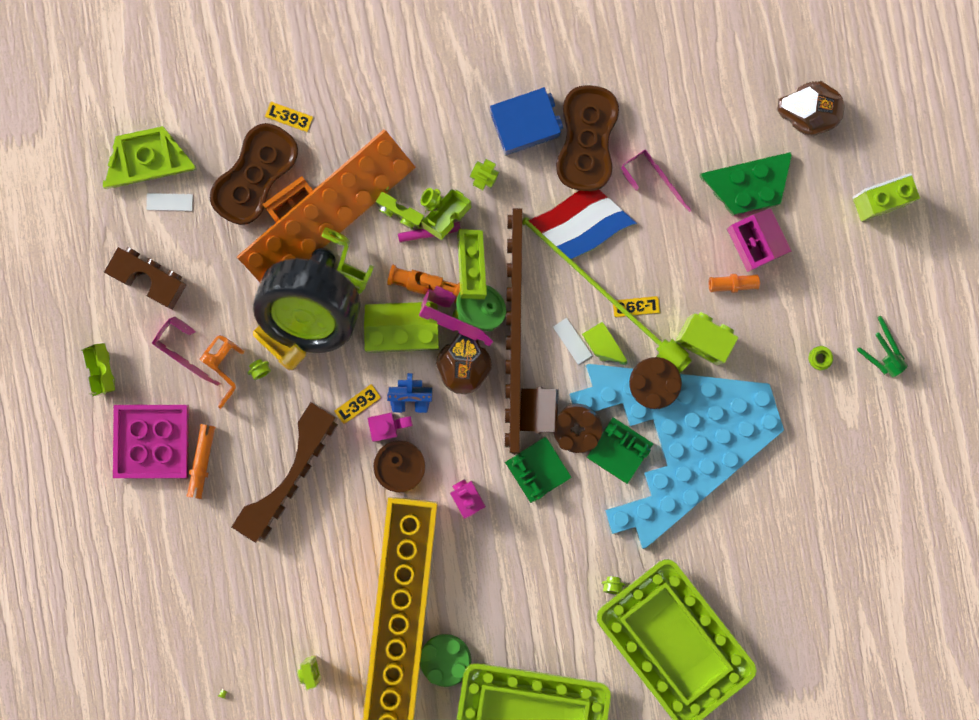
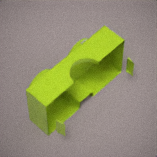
M381 192L376 201L381 213L390 218L392 215L401 218L400 223L409 229H413V227L420 229L425 218L423 214L410 207L406 208L396 203L397 200Z
M451 189L441 200L440 207L436 211L432 210L422 221L423 229L442 240L454 227L453 221L455 219L460 221L472 208L471 200L466 198L460 191Z
M94 344L80 350L83 351L86 369L89 368L90 371L88 379L91 393L89 394L93 397L115 391V378L111 372L110 355L106 349V344Z

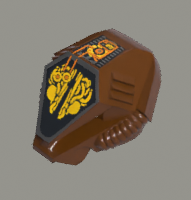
M820 80L803 84L798 87L797 92L779 98L777 111L783 119L790 120L792 126L800 133L816 136L834 129L841 122L845 106L840 93Z
M459 333L451 344H446L441 349L436 359V367L442 382L450 391L456 394L466 395L476 391L483 384L492 369L490 355L486 348L480 346L479 340L475 341Z

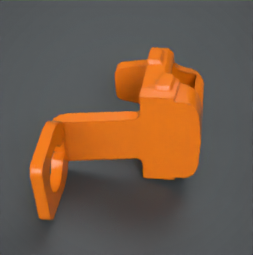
M221 335L212 341L199 358L200 361L216 371L232 386L218 404L220 409L235 391L236 385L218 366L231 348L242 355L244 353L238 345ZM218 339L225 342L216 354L208 353Z

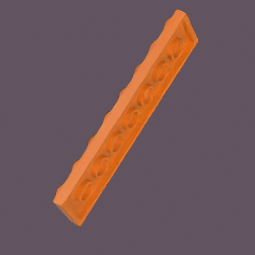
M386 130L381 131L242 251L237 258L259 282H261L265 272L272 265L288 259L310 260L315 250L324 248L330 242V240L322 237L325 227L341 233L377 201L381 192L387 193L416 168L389 133Z

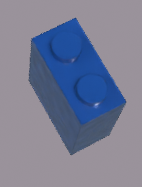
M545 87L490 106V114L505 156L560 137V130L563 129V125L559 115H554L552 107H555V102L552 94H547Z

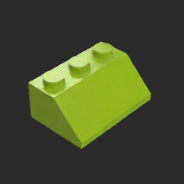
M422 302L365 304V352L439 350V325L437 321L431 318L427 320L419 316ZM426 302V306L438 311V304Z

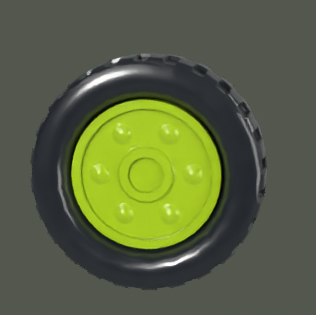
M318 248L313 252L310 260L288 259L272 265L265 272L253 303L254 317L258 325L268 336L289 348L296 343L305 352L310 353L330 352L346 344L352 336L360 311V297L357 289L344 274L333 268L336 261L334 253L327 248Z

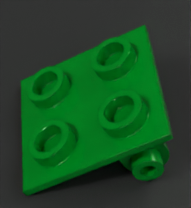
M613 417L603 431L597 446L590 451L586 458L628 484L644 458L649 455L653 443Z
M547 437L542 438L505 462L530 503L542 498L545 494L572 478Z

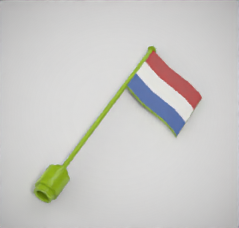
M600 189L595 191H577L552 210L532 219L525 217L522 220L523 226L526 224L658 345L656 350L659 353L656 357L669 360L676 366L679 373L690 364L692 359L689 357V353L674 339H671L670 342L666 339L661 342L571 260L595 249L618 231L637 224Z

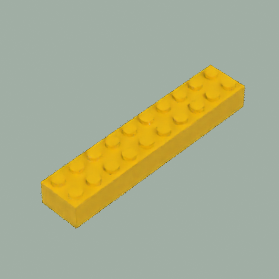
M388 497L363 720H414L438 502L399 497Z

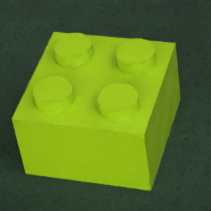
M702 312L699 315L694 313L687 318L675 341L683 348L716 366L724 364L739 337L733 334L734 330L724 324L718 326L712 323L713 318Z

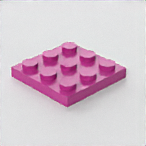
M189 405L113 406V478H188Z

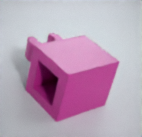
M392 412L367 418L372 442L398 437L397 429L413 426L411 416L394 419Z
M464 479L452 486L454 491L450 492L464 519L486 507L472 481L467 483Z

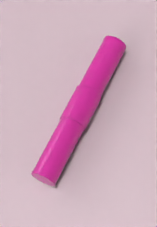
M454 222V227L449 233L458 232L461 229L460 223ZM423 228L398 233L399 243L435 237Z

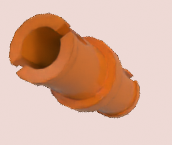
M730 274L728 277H709V291L711 293L718 291L738 293V290H759V275L737 276V274Z

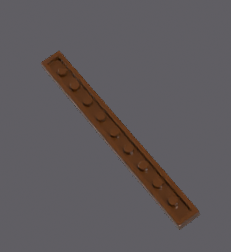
M513 208L512 215H507V229H512V239H507V253H512V263H507V277L511 278V287H507L506 302H511V311H506V326H511V336L506 335V350H510V360H506L505 374H510V384H505V399H510V408H505V423H510L509 433H505V448H509V453H519L522 208Z

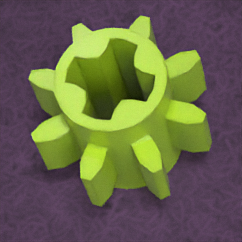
M485 159L484 163L477 161L470 174V178L474 179L473 186L484 190L485 186L492 188L499 175V172L494 170L496 163Z

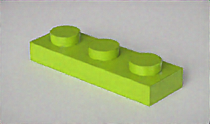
M459 229L457 240L460 297L466 299H485L487 292L483 230Z

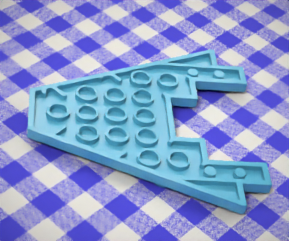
M588 364L585 366L592 387L569 394L572 404L587 405L594 412L622 403L629 426L653 419L667 466L644 472L651 496L605 510L612 534L635 527L642 549L647 548L784 431L770 384L680 374L682 386L677 399L667 407L650 409L639 404L630 391L629 380L633 369Z

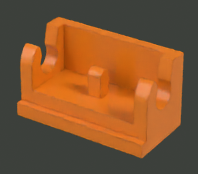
M301 176L263 203V206L274 221L277 222L313 190L303 176Z

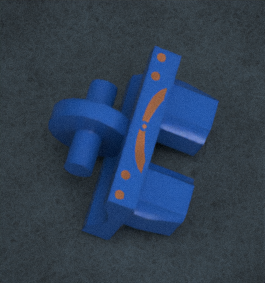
M408 373L407 380H398V387H389L387 401H390L392 412L394 413L405 412L406 401H415V412L427 413L429 404L432 402L433 387H422V380H413V373Z

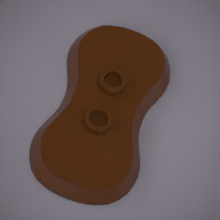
M592 85L578 86L567 94L563 103V116L567 134L564 146L556 161V171L559 180L565 186L579 191H595L604 187L612 174L609 137L619 116V105L615 95L603 87Z
M262 123L254 126L246 134L240 156L234 166L221 175L211 188L210 203L213 209L221 217L234 224L245 225L255 221L264 210L263 203L266 202L268 192L273 183L280 176L288 172L296 162L298 146L294 138L287 131L273 124Z

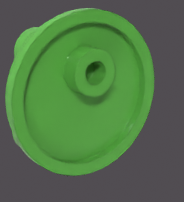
M486 285L487 295L485 299L461 298L459 293L456 307L460 321L482 331H492L503 322L506 316V304L502 296L494 288Z
M450 634L437 635L427 641L422 648L420 667L430 683L441 687L454 686L463 681L465 669L472 662L471 653L467 645L460 638Z

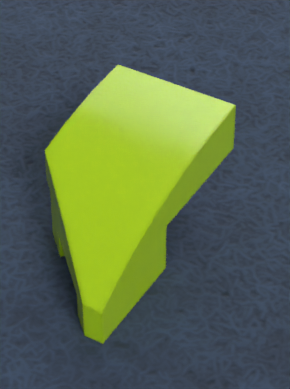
M603 321L582 334L584 340L594 355L599 357L600 361L620 362L622 365L628 363Z

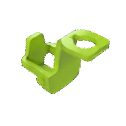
M325 227L322 237L344 246L336 270L344 274L353 285L357 286L355 288L358 294L362 293L370 279L374 266L370 265L365 273L344 263L350 244L349 239L343 234Z

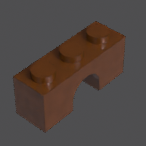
M128 246L126 250L118 247L104 273L130 287L139 275L147 274L151 279V288L146 296L173 310L187 285L181 282L182 276L169 270L168 274L159 270L161 265L149 258L147 262L139 259L140 253Z

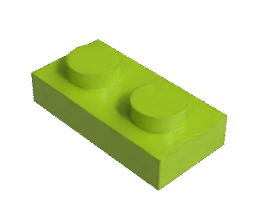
M316 656L305 658L300 665L301 669H298L299 681L301 684H305L306 690L316 688L321 681Z

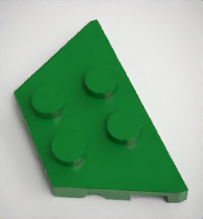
M788 152L700 174V179L707 183L713 190V194L725 204V208L732 216L777 206L782 201L792 154Z

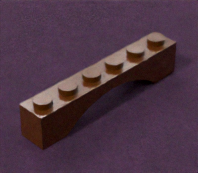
M310 402L297 422L299 433L298 449L288 475L268 496L244 506L231 528L255 543L261 539L266 540L272 531L270 524L273 519L278 520L286 508L283 506L287 497L292 499L299 486L296 483L299 478H305L312 466L309 463L313 456L318 457L324 449L325 445L322 442L327 435L331 437L338 426L335 423L338 419L336 416L314 402Z

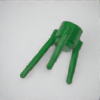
M879 316L878 320L893 351L879 332L875 335L888 354L882 359L884 364H881L860 347L857 348V351L878 367L884 375L889 373L891 377H895L902 373L908 365L904 361L905 358L899 351L883 317Z

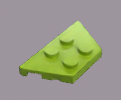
M163 126L115 136L113 154L109 158V169L106 180H103L102 185L104 189L120 187L195 171L196 166Z

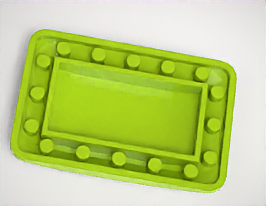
M663 559L603 605L597 612L596 617L599 626L672 720H702L748 684L756 675L754 662L680 567L672 560Z
M473 663L465 669L457 720H608L611 692L601 682Z

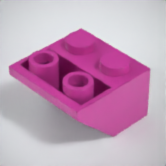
M771 208L753 214L727 228L747 272L792 252Z

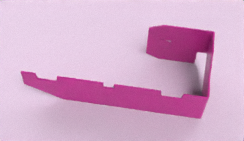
M646 149L623 164L621 167L623 175L637 191L639 186L624 166L644 154L678 201L689 212L691 211L659 166L652 160Z
M438 286L435 287L434 291L428 290L421 304L420 317L427 320L431 318L443 327L452 331L457 330L459 334L475 341L477 339L485 342V345L490 347L493 340L481 329L426 306L428 300L442 307L450 308L456 299L452 292Z
M176 316L169 318L155 336L152 345L200 378L217 386L221 383L217 380L211 379L204 371L190 364L188 360L166 348V345L159 341L163 332L170 324L188 335L196 333L192 327Z

